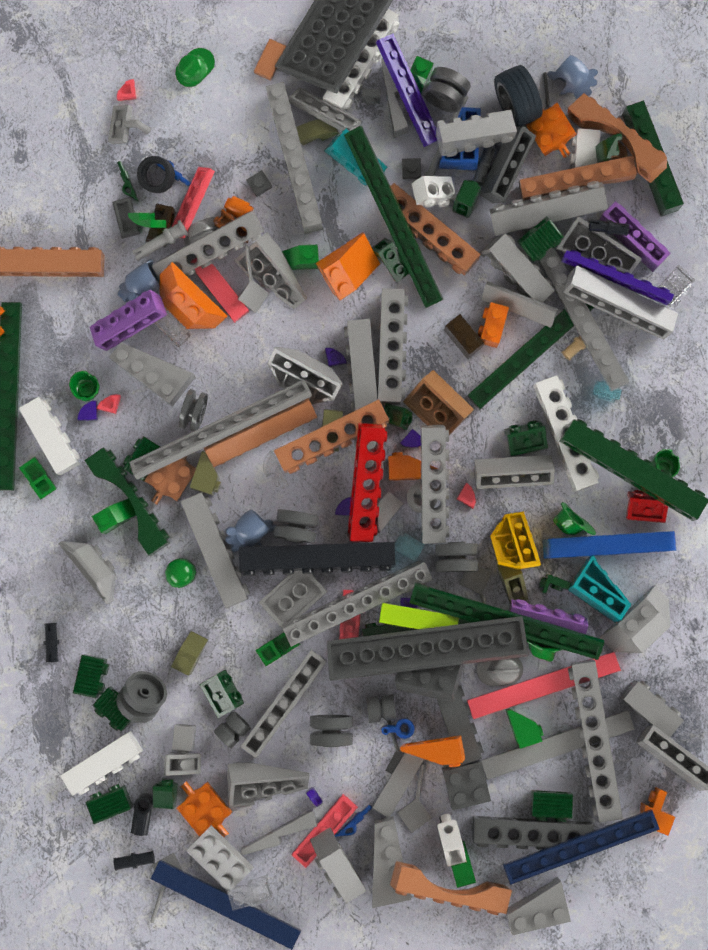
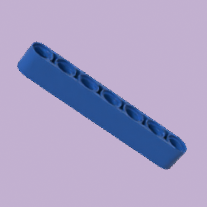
M675 531L542 539L544 559L677 551Z

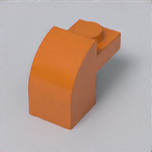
M655 787L654 791L652 790L649 794V805L641 802L640 813L650 809L653 810L660 829L657 832L669 836L675 817L661 810L667 792Z

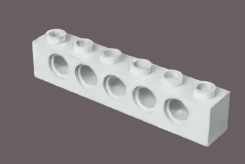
M390 9L386 11L358 60L365 58L367 61L359 62L357 60L349 75L354 73L358 76L351 78L348 75L340 90L347 89L348 92L343 94L338 91L336 94L327 90L323 100L343 111L350 109L353 103L352 98L355 94H359L362 88L361 83L364 78L368 79L373 63L377 64L381 57L376 41L397 31L400 24L398 22L399 14ZM381 27V28H384L385 31H382V32H381V31H378L377 29ZM375 43L376 46L370 47L368 44Z
M556 375L535 383L533 387L573 492L599 483L597 480L599 479L598 471L596 468L593 469L591 460L579 453L577 456H573L570 453V448L559 442L563 435V429H567L573 419L577 420L576 415H572L570 409L572 407L571 401L564 394L565 386L562 379L559 380ZM549 394H556L558 402H552ZM557 411H562L565 414L564 420H559L556 417ZM578 464H582L585 467L584 474H580L577 471Z

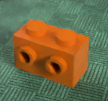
M492 302L489 307H485L482 316L485 322L484 325H480L477 334L484 342V345L498 347L509 307Z

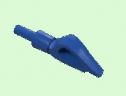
M156 164L158 167L165 171V168L162 165ZM174 170L175 180H180L185 185L190 186L191 182L182 177L181 173Z
M369 804L361 813L358 812L334 836L354 835L357 831L356 825L364 819V816L372 809V806ZM352 827V832L345 833L348 828Z

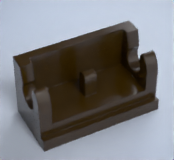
M156 204L154 209L155 220H166V228H171L176 214L174 207ZM150 228L146 237V243L163 234L162 231L165 228Z

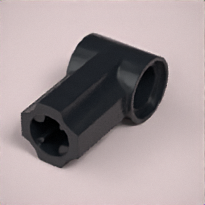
M148 793L141 794L134 802L131 833L134 835H148L153 807V797ZM139 801H147L149 807L142 808L139 804Z

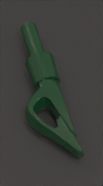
M118 161L117 164L121 171L120 176L124 182L122 192L139 201L128 171H125L122 161ZM126 188L131 190V194L126 192Z

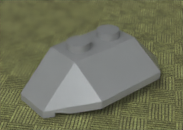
M275 347L267 363L278 385L282 388L289 387L304 379L312 394V397H309L311 404L335 400L343 384L331 367L299 350Z
M65 541L58 543L106 604L112 603L116 574L113 571L115 568L109 560L105 561L102 558L103 552L97 545L93 546L84 543Z
M654 585L626 612L621 621L614 623L599 638L604 640L612 652L643 653L670 628L669 599Z

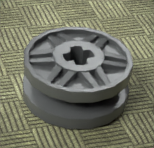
M190 389L187 392L179 416L180 428L185 429L189 421L191 422V431L194 432L200 428L206 411L207 393L202 392L198 399H196L195 390Z

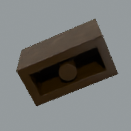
M461 314L445 325V333L467 359L483 347L484 342Z

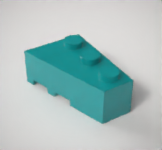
M344 129L334 137L324 152L355 175L363 185L367 186L344 137V134L349 131ZM378 159L383 172H385L388 167Z
M592 555L586 559L571 582L568 591L612 622H619L630 608L631 603L618 586L611 581L608 573L601 568L596 561L597 559Z

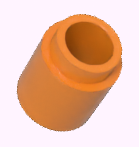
M236 196L228 198L224 205L226 212L231 213L236 218L254 209V207L250 206V203Z

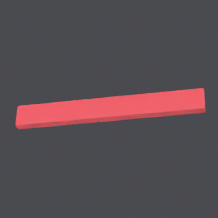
M615 652L602 655L598 660H595L598 678L621 671ZM571 666L468 699L467 703L472 718L476 719L575 686L574 680L569 678L568 668H571ZM583 677L579 680V684L588 682L590 679Z

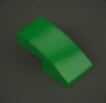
M128 213V217L142 227L166 228V220H155V213Z
M36 456L19 467L40 500L57 489Z
M283 632L256 649V652L264 665L268 666L301 644L298 643L291 647Z
M462 841L467 862L451 866L457 888L476 883L465 841Z

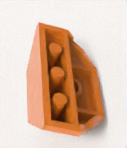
M173 262L160 274V296L164 307L185 328H216L227 318V315Z

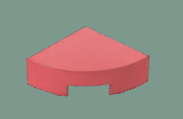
M134 79L126 81L118 90V101L136 99Z
M114 394L106 397L98 404L97 409L116 414L121 396Z
M466 483L456 500L473 509L476 503L475 493L472 487Z

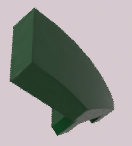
M615 134L595 146L597 163L609 161L611 156L619 155L618 141L622 140V134Z

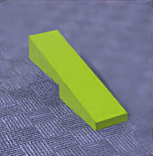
M382 603L379 623L414 629L457 625L459 618L444 613Z

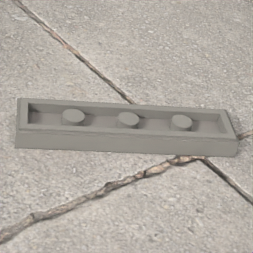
M300 87L289 97L290 104L340 131L344 129L351 131L361 125L360 119Z
M489 281L485 284L481 300L489 303L492 302L509 307L508 311L550 328L558 311L554 307Z
M404 753L372 808L389 818L424 759Z

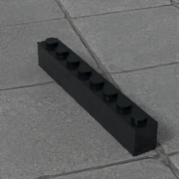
M395 542L239 547V573H243V576H254L257 572H263V575H275V572L291 575L294 574V571H302V574H313L315 570H321V573H333V570L349 573L352 572V569H360V572H371L374 568H379V571H391V568H394L396 565Z

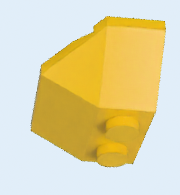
M524 511L505 514L502 521L490 535L497 563L517 570L541 566Z

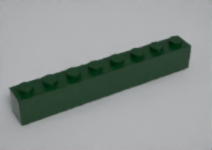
M573 419L559 442L691 521L699 519L708 503V499L703 492L697 489L692 490L688 487V483L672 478V474L664 469L660 471L654 467L655 464L647 459L642 460L637 457L638 454L633 450H625L620 447L621 444L614 439L608 440L601 431L588 428L586 422L580 419Z

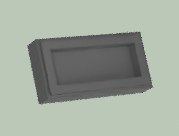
M131 197L113 201L122 239L139 235L138 224L128 217V213H135Z

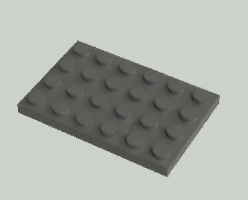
M314 0L275 64L276 69L337 94L393 0Z

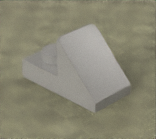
M171 752L165 755V776L201 773V754Z

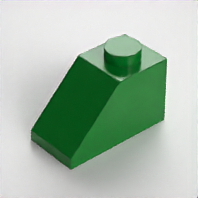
M416 56L410 71L422 95L432 75L434 63Z
M318 244L298 245L282 251L292 270L318 269L315 264L319 261Z
M128 498L106 507L91 517L100 532L107 534L136 517V513Z
M509 708L505 709L518 748L522 749L543 742L541 736H544L540 724L537 725L535 721Z

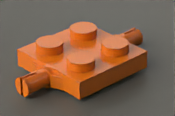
M556 103L550 108L543 110L540 118L526 124L529 131L536 135L535 141L544 156L559 149L563 158L567 157L566 154L570 155L565 145L577 134L559 104Z
M187 781L180 787L188 796L177 807V810L199 837L211 825L223 837L227 836L229 832L223 827L222 823L232 811L208 781L202 787L195 790L192 789Z

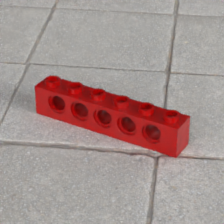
M358 423L347 531L350 541L373 542L374 536L377 535V524H375V519L379 516L377 500L381 498L379 481L383 479L381 462L385 460L383 443L387 441V430L381 424ZM371 441H375V447L372 449H368V443ZM373 460V466L370 468H366L365 464L368 461ZM366 480H372L371 485L363 486ZM365 498L370 499L367 505L361 504ZM368 517L366 523H359L361 518Z

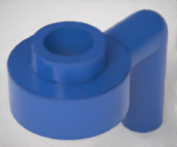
M407 718L398 720L395 725H384L381 728L382 734L396 733L403 739L410 738L415 730L414 724ZM404 724L408 726L406 732L401 730V726Z

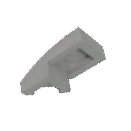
M389 491L377 505L379 506V516L376 517L378 533L382 531L403 505Z

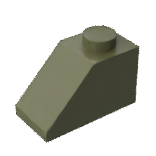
M202 451L190 488L214 496L215 492H219L221 486L220 478L206 452Z
M497 564L499 577L509 604L511 599L529 600L521 569L517 570Z
M191 631L171 667L188 676L191 675L209 639Z

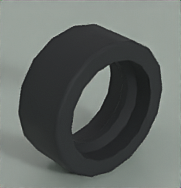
M150 156L140 163L137 169V178L139 184L145 190L152 193H163L172 187L175 180L174 167L166 159L159 156ZM155 163L162 165L166 172L163 183L158 186H153L147 181V171Z

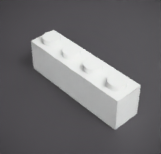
M578 128L576 131L577 135L571 139L574 153H571L570 164L573 165V168L596 164L595 146L600 143V130Z
M37 397L19 408L57 475L61 476L80 465L78 461L80 458L79 454L75 449H71L68 444L71 441L68 435L60 430L61 423L56 416H52L50 412L52 408L47 400Z
M130 731L62 774L61 778L72 796L77 793L81 796L90 790L88 786L95 782L98 785L106 780L105 775L109 772H112L114 775L123 769L122 764L129 761L131 764L139 759V753L143 750Z

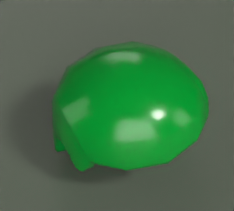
M87 371L75 372L69 381L72 395L81 401L93 400L99 393L100 385L98 380Z
M662 449L653 456L651 462L660 471L664 469L671 473L673 478L680 469L679 457L672 453V449Z
M179 558L167 565L165 577L172 587L183 588L195 580L197 572L195 565L190 560Z

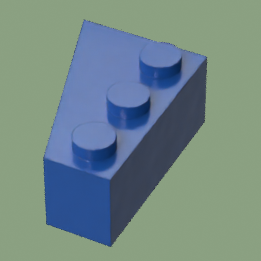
M462 107L458 118L465 121L474 115L481 116V108ZM479 147L472 152H458L452 157L442 156L439 169L477 171Z

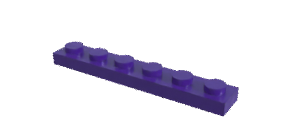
M394 33L376 41L377 47L423 147H426L437 141V128Z
M567 250L561 262L573 267L578 265L586 268L594 274L600 275L613 283H617L628 290L664 305H668L673 299L674 294L670 293V290L667 288H657L647 280L642 279L640 281L634 278V275L631 273L616 271L614 266H604L598 260L591 257L587 259L575 250Z

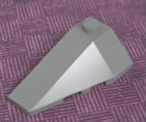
M265 233L249 247L252 278L258 280L263 288L272 290L277 298L295 309L307 297L280 247L268 233ZM244 251L234 261L248 276L246 254Z
M249 762L228 764L229 808L254 805V801L259 799L271 800L272 796L282 793L287 795L308 789L310 775L307 772Z

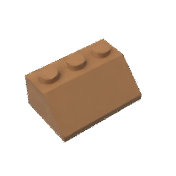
M434 370L427 374L403 401L426 425H444L446 430H449V436L474 411Z

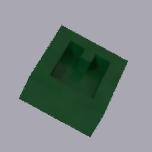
M386 403L384 410L389 418V423L387 424L408 430L413 420V413L404 407Z
M546 574L539 583L540 593L546 594L549 584H552V589L560 592L563 589L568 590L571 582Z

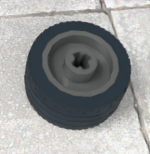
M523 65L514 66L495 76L494 87L502 111H512L516 127L524 126L542 116L543 107L539 91L531 74Z

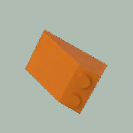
M362 232L315 264L331 292L339 300H342L354 292L380 265V262L368 239Z

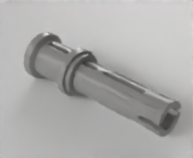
M181 220L173 227L165 228L162 231L163 234L132 250L135 258L140 261L166 244H174L175 240L180 237L188 236L189 234Z

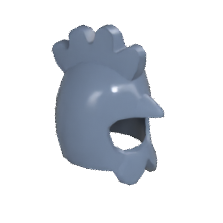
M570 55L555 72L549 71L547 73L549 79H560L565 82L566 86L559 95L573 93L576 99L583 93L590 96L592 94L590 87H595L598 82L594 79L598 71L596 69H588L580 59L573 55Z
M152 259L126 275L125 282L119 285L118 296L124 302L134 300L145 291L152 290L156 293L160 289V281L152 267Z
M250 509L240 517L234 527L226 528L225 532L229 535L226 537V542L232 544L231 549L234 552L238 551L239 547L262 546L263 544L260 540L266 534L273 531L276 525H273L272 520L264 521L255 511Z

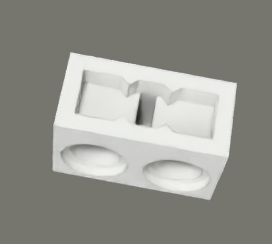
M422 176L411 183L417 205H425V207L439 205V207H445L456 198L451 177Z

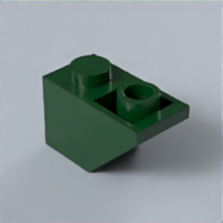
M162 778V781H158L153 786V808L174 809L176 807L178 783L173 782L174 779Z

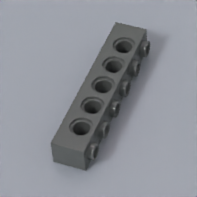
M473 816L472 840L479 847H488L489 844H496V847L508 848V845H516L518 849H528V846H535L537 850H542L567 841V836L571 832H575L577 836L594 831V825L591 822L579 821L559 822L555 820L541 821L525 818ZM491 828L498 829V834L495 837L488 836V831ZM511 829L518 830V834L514 838L508 837V832ZM531 830L537 831V836L534 839L528 838V833ZM551 831L557 832V837L554 840H548L547 838L548 833Z

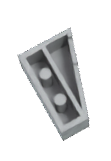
M331 828L310 839L318 857L315 861L320 870L324 869L326 871L324 876L328 883L335 885L333 890L338 898L342 897L347 904L366 892L361 878L342 850V846L337 842Z
M558 877L508 908L506 916L512 936L571 922L562 882Z

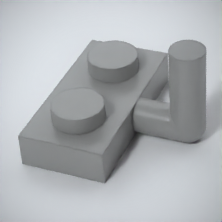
M130 105L113 106L108 142L111 144H125L128 141L129 128L136 127L146 134L150 133L151 128L139 120H131L133 107Z

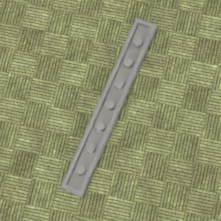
M628 710L605 717L609 738L635 730ZM596 721L590 722L587 725H594ZM576 727L542 739L543 742L522 749L517 747L482 759L486 779L489 780L582 748V746H585L584 738L580 739L579 730ZM593 736L590 738L589 743H597L600 741V738Z

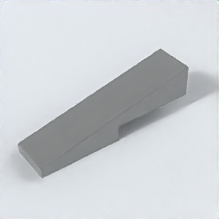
M382 58L383 79L393 135L396 138L408 133V124L396 99L400 97L399 92Z
M314 808L243 846L241 854L245 855L281 845L280 836L317 827Z

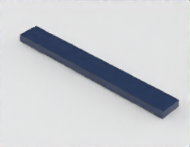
M650 809L502 865L509 884L512 885L660 829L653 810Z
M159 860L150 878L291 950L301 933L300 929L162 860Z

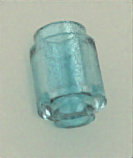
M597 380L592 395H595L596 398L615 403L616 400L620 399L622 389L618 388L611 392L605 380Z

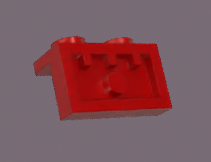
M641 490L628 491L627 520L666 523L668 506Z

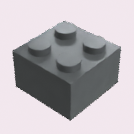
M481 760L458 767L442 768L452 810L491 801Z

